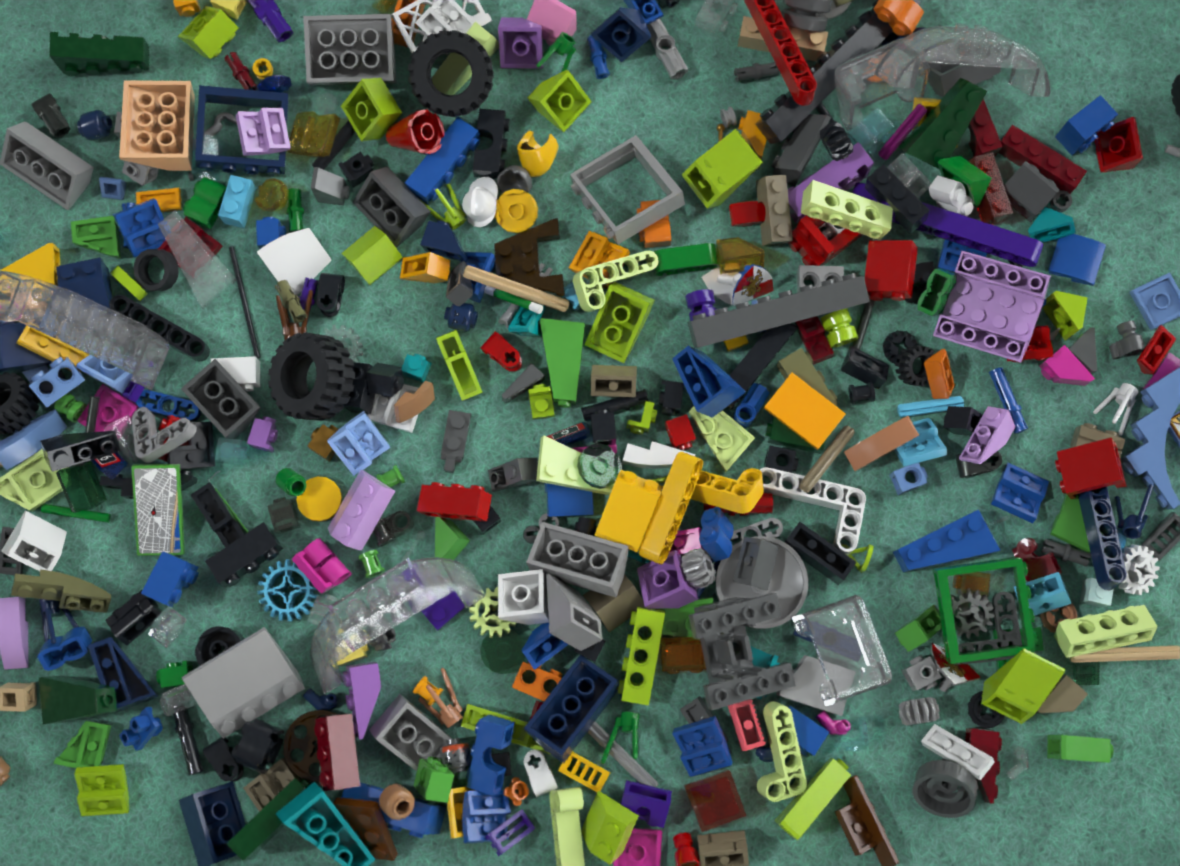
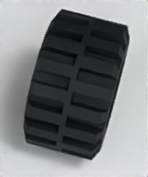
M9 372L0 374V434H6L7 432L12 434L16 429L20 431L24 425L30 423V420L36 416L35 412L39 409L38 403L40 399L29 387V384L20 375L13 372L11 374Z

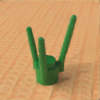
M561 32L556 41L543 53V57L536 66L538 68L541 67L556 51L562 56L567 54L561 72L567 70L572 55L576 51L573 47L575 40L567 33Z
M621 712V718H615V726L601 759L602 764L606 762L619 727L622 728V732L632 734L633 759L638 758L640 714Z

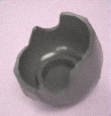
M511 165L499 174L497 185L502 193L511 189L530 192L532 189V178L525 168Z

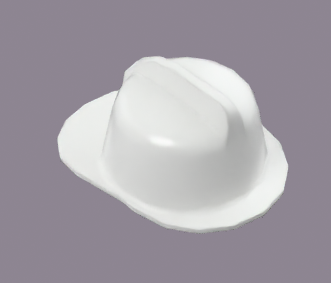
M482 177L475 180L471 184L469 192L463 198V210L467 215L468 222L475 227L487 226L495 217L498 186L490 177Z

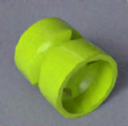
M847 308L821 317L824 330L829 331L827 338L831 348H837L858 339L855 327L850 325L852 319Z

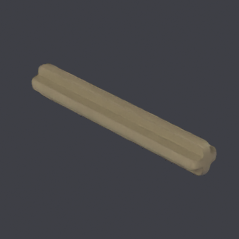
M848 425L843 427L802 479L799 485L801 490L805 493L811 491L855 433L853 428H850Z

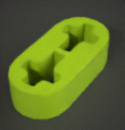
M118 265L110 272L139 301L148 294Z

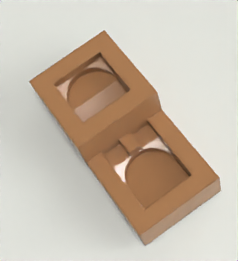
M424 381L414 394L405 392L394 404L396 422L401 423L413 418L435 400L433 383Z

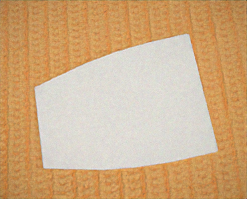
M310 228L281 236L257 251L278 282L287 280L296 295L302 291L306 277L314 279L332 261Z

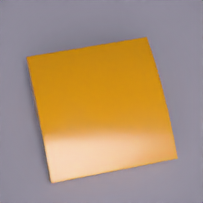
M589 231L572 260L569 269L577 273L591 266L629 256L630 251L627 248L610 242L604 236ZM603 269V276L608 279L609 273L606 269ZM610 284L603 285L602 287L608 289Z

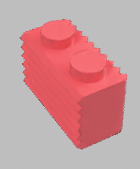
M751 699L728 706L741 751L757 748L766 743L763 741L765 737L762 736V728L759 727V719L756 718V710L753 708V700Z

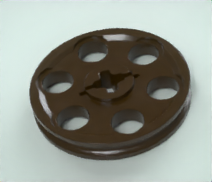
M314 710L301 715L290 725L285 735L283 749L287 764L295 774L309 781H320V775L313 776L309 770L313 763L317 762L320 764L317 752L314 753L316 748L314 742L317 741L314 731L315 719L322 715H337L330 711ZM299 725L306 726L308 730L307 735L302 739L297 738L295 735V729ZM300 748L304 752V758L300 762H295L291 758V753L294 749Z

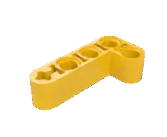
M750 468L745 470L737 480L701 471L691 499L737 513H748L754 508L764 493L762 472L758 469Z

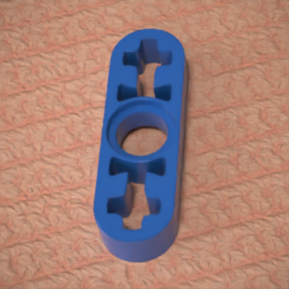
M143 390L136 401L139 408L146 407L152 413L163 416L173 415L180 419L187 418L194 422L201 415V410L192 401L151 390ZM149 395L150 399L157 401V406L152 403H147L145 406L142 399L147 398ZM168 400H172L174 402L173 410L165 412L163 404ZM180 406L185 409H190L192 406L195 413L187 417V413L179 410Z

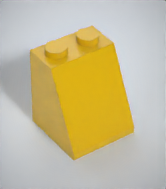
M620 470L595 536L627 545L628 549L638 552L663 486L654 480L638 477L633 472Z

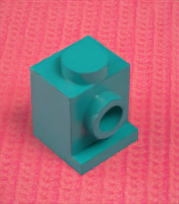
M416 353L413 356L407 354L402 365V374L407 378L424 383L432 362L426 361V357Z

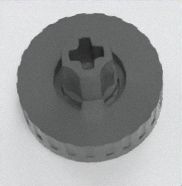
M943 758L942 760L926 762L919 767L916 772L912 792L916 802L927 812L940 817L957 818L968 814L974 808L978 786L975 777L969 770Z

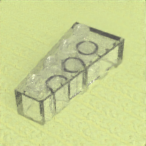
M176 210L158 224L202 310L237 282L231 272Z

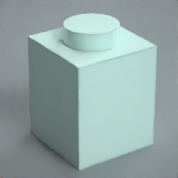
M1095 578L1083 580L1080 603L1097 607L1111 606L1113 590L1107 591L1102 589Z

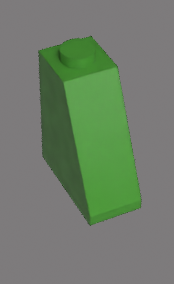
M1047 735V758L1110 763V758L1113 757L1114 749L1111 739Z

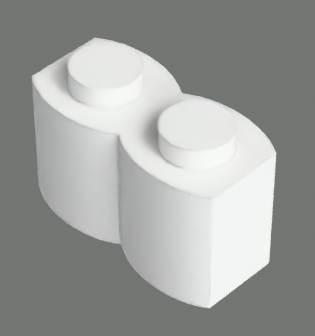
M937 175L929 186L930 196L937 201V207L966 217L971 214L973 202L966 195L964 185L961 182Z

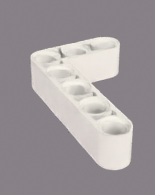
M768 467L760 469L762 476L769 477L771 481L770 484L763 483L764 493H772V495L840 510L833 546L846 555H849L857 547L866 503V496L862 490L819 479L813 487L815 494L809 495L799 488L800 482L805 476ZM782 481H789L793 488L785 489ZM827 491L834 492L837 496V499H829L827 497ZM849 497H856L859 501V505L851 504L849 501ZM845 518H851L855 526H847ZM841 539H845L850 543L849 549L841 546Z

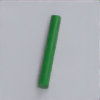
M43 504L41 507L42 513L107 523L110 522L111 517L109 513Z

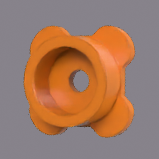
M514 777L511 779V784L505 787L503 792L506 797L513 801V805L519 806L522 804V800L529 795V788L525 782L520 781L518 777Z

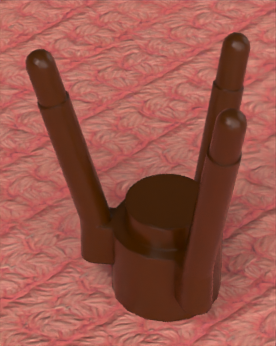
M313 290L308 292L305 306L307 318L302 322L301 327H299V323H290L288 310L282 306L280 296H276L284 341L294 334L307 333L306 326Z

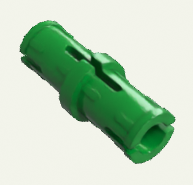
M298 188L287 190L288 208L286 212L289 215V233L303 230L302 215L304 214V208L301 204L302 192Z

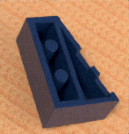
M112 637L88 645L100 684L115 687L117 711L111 713L114 714L159 697Z

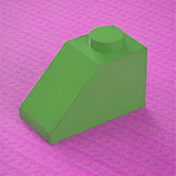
M934 605L930 606L895 632L900 644L908 652L928 641L941 629L938 610Z

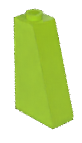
M830 758L807 783L804 792L797 795L774 821L792 838L798 841L851 776L847 772L849 767L839 758L837 760Z

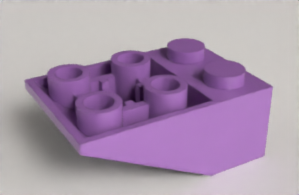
M376 662L346 666V671L342 672L344 686L349 687L350 694L346 695L347 709L352 710L354 734L358 739H363L381 689L379 667Z

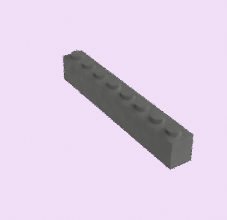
M852 273L842 276L843 281L835 282L834 279L822 281V286L814 288L813 284L800 287V292L792 294V291L788 290L778 293L779 298L771 299L770 296L758 298V303L749 305V301L736 304V309L728 311L727 307L714 310L715 315L707 317L706 313L692 316L693 320L687 322L694 348H699L870 302L864 276L856 277V274Z

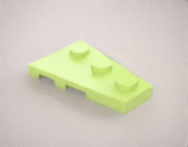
M695 406L689 411L691 418L726 473L753 442L755 437L723 410L713 418L697 412Z

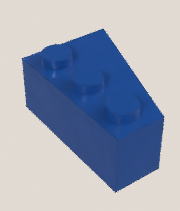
M688 345L672 358L696 411L713 418L746 392L711 358L698 349Z

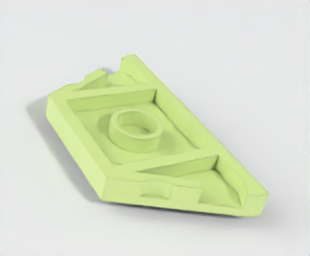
M41 449L0 477V495L33 512L71 485L69 467L52 472L45 461L43 450Z

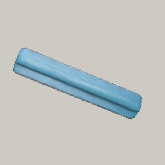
M961 396L949 397V399L899 404L897 412L899 417L947 411L948 406L964 407V400Z

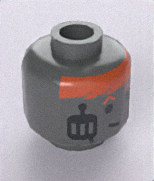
M460 738L446 740L447 745L440 748L441 764L447 765L452 773L467 771V767L472 762L469 744L461 742Z

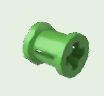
M394 465L393 469L382 475H376L379 481L390 488L400 482L402 484L405 483L397 465Z
M377 549L358 556L366 570V578H372L385 572L384 567H381Z

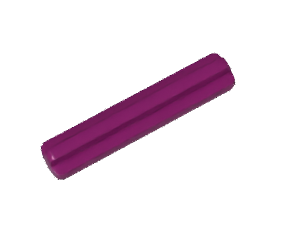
M918 104L878 152L882 159L887 160L927 113L926 107Z

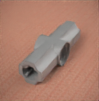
M660 18L647 24L651 34L649 40L656 51L657 58L663 63L671 80L682 78L688 72V68L675 46L674 38L669 35ZM667 46L669 49L663 50L661 47Z

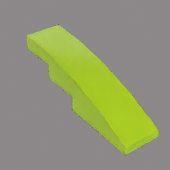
M467 704L461 727L475 731L479 719L487 715L513 721L515 724L511 739L512 743L549 754L524 730L528 722Z

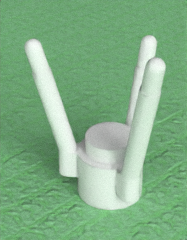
M1123 383L1120 388H1114L1112 393L1093 411L1094 414H1097L1116 397L1115 401L1120 406L1112 420V423L1115 424L1124 408L1127 407L1118 432L1119 436L1123 435L1132 407L1136 402L1137 388L1131 384Z

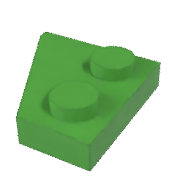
M114 216L71 221L72 242L75 245L114 258H121L118 225Z
M85 721L78 734L69 741L66 749L59 757H56L53 764L73 768L102 766L112 725Z

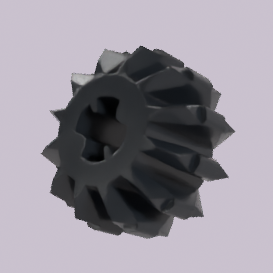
M830 123L820 130L822 143L833 160H843L853 153L851 140L840 123Z

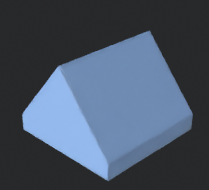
M99 178L101 196L103 198L124 199L126 181L115 178Z

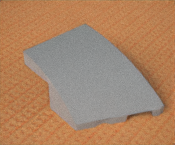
M804 655L799 661L797 668L793 670L796 686L777 691L776 695L842 716L855 671Z

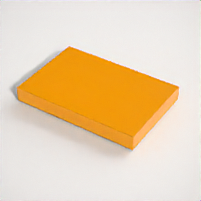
M794 373L789 375L764 406L765 410L817 450L846 415V413Z

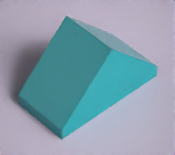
M1044 207L1028 229L1029 237L1037 239L1042 243L1076 233L1072 217Z

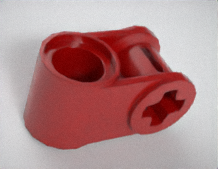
M496 331L480 347L486 355L489 354L492 360L499 363L509 372H515L522 366L520 353ZM507 358H515L516 361L514 363L512 361L508 362Z

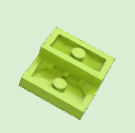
M124 764L76 767L74 775L79 790L77 802L81 816L129 813V793Z

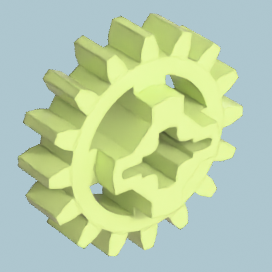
M498 587L495 588L494 592L486 588L485 595L478 592L479 600L472 599V604L475 607H469V612L474 614L470 616V622L476 621L474 629L481 628L482 636L489 632L490 638L493 637L494 633H497L499 638L502 637V631L509 634V625L515 627L516 622L501 620L495 614L490 616V609L493 611L498 610V601L491 600L498 599ZM482 605L485 612L479 617L478 611ZM488 624H495L498 627H491Z

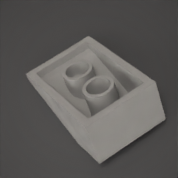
M401 694L397 696L369 729L377 741L415 771H417L420 758L428 759L429 756L441 759L440 748L447 745L446 740L452 739Z

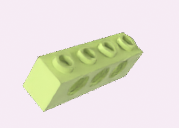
M815 180L803 191L801 214L881 240L891 230L893 209L890 206Z
M1145 605L1129 606L1121 610H1109L1101 614L1085 615L1084 617L1072 620L1065 619L1058 623L1054 637L1065 657L1069 658L1151 641L1158 626Z

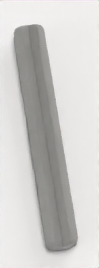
M594 722L587 732L605 749L610 735ZM614 740L609 754L640 784L657 787L658 782Z

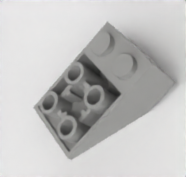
M548 573L546 577L550 634L580 651L601 641V620L581 593Z

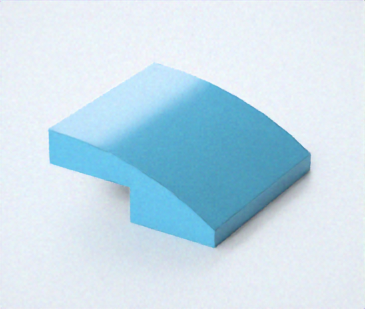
M930 418L912 422L920 436L895 450L903 466L947 455V448L938 437V429Z

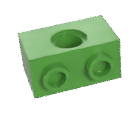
M429 756L428 759L420 758L413 786L425 800L448 803L454 774L447 765L441 764L442 760L440 758Z

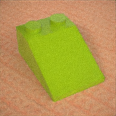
M617 282L610 284L605 294V304L597 313L585 346L625 363L655 300Z

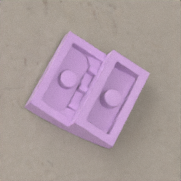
M261 108L259 112H237L236 120L243 156L272 154L290 150L283 108Z

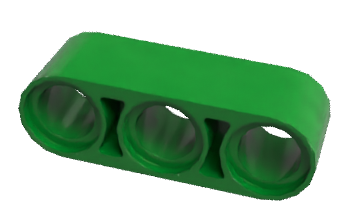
M713 243L654 251L658 257V265L655 268L657 276H663V273L672 275L685 273L686 270L688 272L706 270L709 267L710 269L718 267L716 247Z

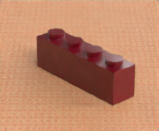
M1011 125L1001 140L1003 147L999 151L1000 155L1020 167L1025 161L1036 166L1045 178L1051 179L1056 184V187L1060 189L1059 191H1066L1071 194L1087 172L1014 125Z

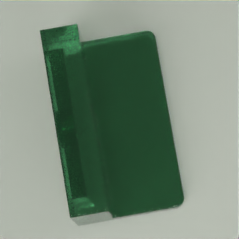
M91 460L56 472L73 513L94 509L107 500L102 486L99 485L100 481Z

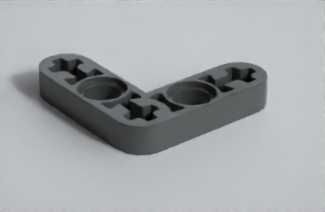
M1002 591L996 593L992 598L997 639L959 644V652L962 651V647H965L966 651L975 650L973 645H977L976 651H981L982 646L985 644L991 645L993 649H998L997 642L1000 643L999 647L1009 646V642L1013 646L1022 645L1016 604L1011 593ZM1001 596L1009 601V604L1005 605L1006 612L1011 611V615L999 616V612H1004L1003 606L997 603ZM1005 618L1010 619L1013 623V629L1010 632H1006L1001 628V622ZM1015 655L963 662L960 664H972L998 660L1012 659Z

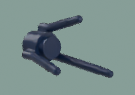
M1152 484L1148 486L1138 516L1129 515L1124 520L1120 497H1115L1118 515L1117 527L1122 529V534L1129 539L1141 537L1142 529L1148 518L1144 513L1152 493Z
M39 600L45 642L49 640L50 634L51 643H56L52 617L59 615L60 609H62L73 628L79 627L68 609L59 608L60 601Z

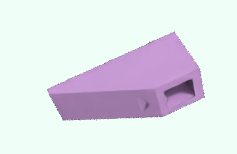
M987 407L959 457L961 461L982 464L1006 445L1015 429L1009 410Z

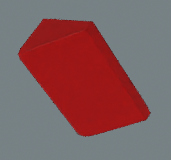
M1159 325L1137 359L1138 365L1144 374L1155 373L1176 340L1162 325Z

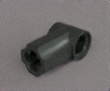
M48 93L31 103L39 118L44 121L54 138H61L68 134L71 128L61 114L60 106L58 107L51 93Z

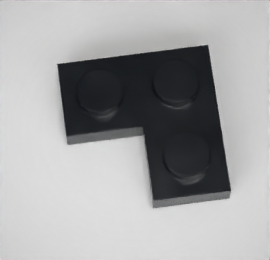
M193 422L196 425V433L188 440L189 446H178L168 452L167 463L180 464V469L215 466L212 422Z

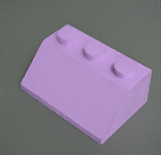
M361 469L328 527L330 535L345 546L362 551L395 490Z

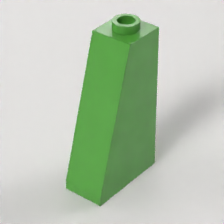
M541 318L540 326L554 403H558L559 407L571 408V405H576L585 323Z

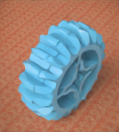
M286 559L283 566L278 561L276 562L277 569L272 566L268 567L271 572L270 575L262 574L267 580L266 582L259 581L258 585L264 587V590H258L257 594L265 595L259 602L261 604L268 603L263 610L268 612L272 609L270 616L273 618L278 615V619L283 621L287 615V620L292 622L295 614L296 618L300 620L302 619L301 611L306 615L310 614V611L306 608L308 605L312 608L316 607V604L311 602L312 598L316 600L320 598L319 595L313 594L318 589L313 586L312 582L298 569L294 562L291 565V561ZM292 572L299 573L304 578L306 585H296ZM285 573L281 585L272 588L275 580ZM288 585H290V587L297 589L291 591L289 593V596L287 593L281 592L285 589H288ZM306 593L303 601L298 606L293 607L296 597L299 594ZM272 595L282 596L286 609L277 606Z

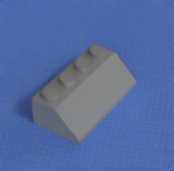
M26 121L9 127L6 130L0 165L69 210L90 184L94 167Z
M542 522L526 563L530 571L543 569L546 575L549 573L564 583L617 597L624 578L629 547Z

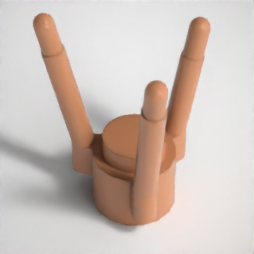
M441 668V673L454 707L451 703L445 706L430 685H427L426 688L442 710L437 712L422 697L419 698V702L442 725L445 723L447 728L463 718L460 713L463 709L458 703L445 668Z

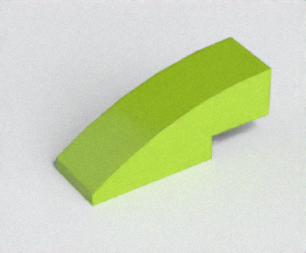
M457 330L436 337L461 400L463 401L482 393Z

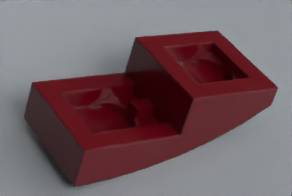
M817 316L795 322L803 344L813 359V365L834 356V352L825 337V330Z

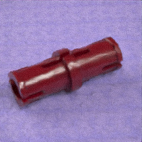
M230 53L234 61L227 54L224 60L233 71L232 75L235 80L240 82L243 89L251 90L248 86L250 85L253 90H257L258 86L249 75L248 67L242 64L237 53Z

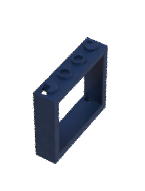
M199 85L195 150L196 168L207 169V171L218 169L226 173L243 171L250 175L267 173L269 176L285 174L286 151L279 152V160L203 154L206 103L283 108L287 127L289 93Z

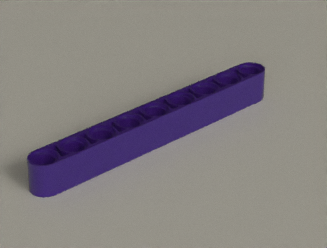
M858 182L855 184L852 191L853 194L878 202L865 189L866 183ZM884 200L881 202L884 205L890 206ZM922 202L930 211L927 220L916 230L1024 266H1037L1043 249L1041 241ZM893 210V213H892V222L899 224V223L895 220V216H896V215H895V212H894V210Z

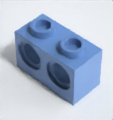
M69 357L65 359L57 358L49 364L52 368L44 373L41 370L30 378L32 382L29 384V387L46 407L85 381V377ZM64 367L69 368L72 371V376L69 379H63L59 376L58 371ZM43 381L50 382L53 385V390L48 393L41 391L40 383Z

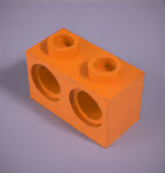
M522 662L512 688L545 701L551 694L545 691V682L547 680H554L558 684L563 674L553 669L546 672L541 669V666L534 670L529 662ZM529 670L536 674V679L531 684L523 681V674Z

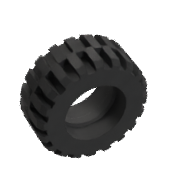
M443 30L437 34L432 33L427 36L425 41H421L417 45L418 48L415 52L413 51L411 64L408 66V71H410L408 79L414 96L418 98L424 107L442 116L457 117L477 110L486 101L490 90H492L494 71L491 58L476 39L456 30ZM446 53H456L463 56L471 66V82L462 93L457 95L441 93L436 89L431 79L433 63L438 57Z
M304 332L288 337L282 342L283 345L277 348L276 356H273L271 359L272 367L269 368L268 375H270L268 384L269 388L272 389V399L277 401L275 404L280 410H283L284 414L295 419L322 421L334 417L336 413H339L344 408L343 404L348 403L351 398L349 394L354 389L352 382L355 379V372L352 370V367H354L353 360L349 359L350 353L347 348H344L343 343L331 336ZM314 361L316 381L312 391L309 392L307 373Z

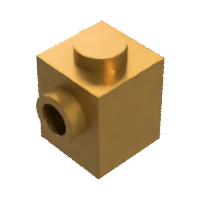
M322 424L320 428L317 427L312 433V440L307 447L330 462L335 455V451L328 444L327 440L339 429L333 425H330L328 428Z

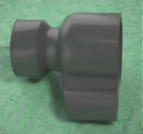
M1127 321L1117 325L1118 333L1122 335V339L1109 346L1113 360L1124 356L1140 354L1146 346L1142 336L1135 332L1137 329L1135 321Z

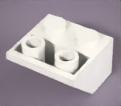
M25 511L1 552L38 571L40 569L52 571L61 556L67 531Z

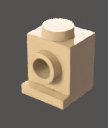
M36 682L6 683L0 686V711L25 712L36 706Z

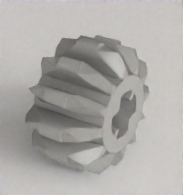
M702 548L693 549L682 556L681 566L683 573L691 587L695 589L705 588L715 581L714 574L716 571L713 567L714 564L705 550Z
M933 697L908 700L899 704V716L902 724L906 726L933 722L940 718L939 706Z

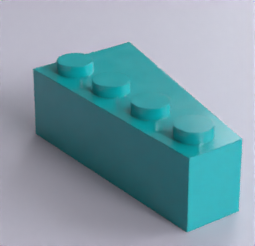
M315 782L276 813L286 826L292 828L300 836L310 841L342 866H369L375 861V858Z

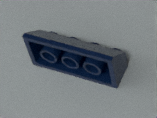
M580 655L525 726L524 730L545 751L564 764L618 691V680Z

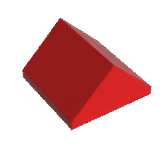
M1135 117L1115 123L1105 133L1102 130L1097 133L1098 138L1094 142L1101 173L1133 169L1143 159Z

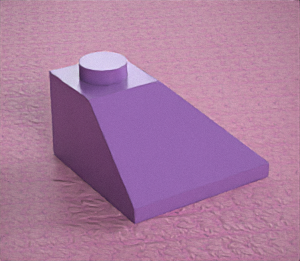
M501 17L498 26L500 67L543 69V64L539 68L536 66L543 57L542 26L525 18Z
M677 550L670 552L666 561L661 565L651 561L637 568L644 606L647 609L680 608L698 600L696 589L689 585V581L686 580V576L683 573L681 566L682 558Z

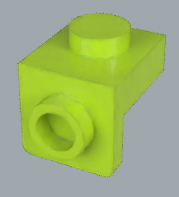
M645 402L641 422L627 421L626 428H629L631 433L643 435L644 432L648 433L650 422L655 423L658 411L653 409L654 403Z

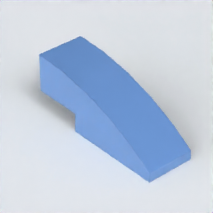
M54 409L30 421L20 431L16 429L13 435L0 441V463L6 470L41 450V440L59 436L67 428L66 423L58 412Z

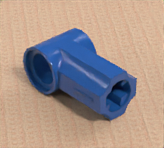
M753 383L741 404L737 407L733 420L743 428L749 427L770 392L764 386ZM740 412H746V413H748L749 416H750V419H748V420L742 419V418L740 417L739 413H740Z

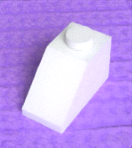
M257 357L211 359V362L216 359L246 392L254 391V388L260 387V361Z

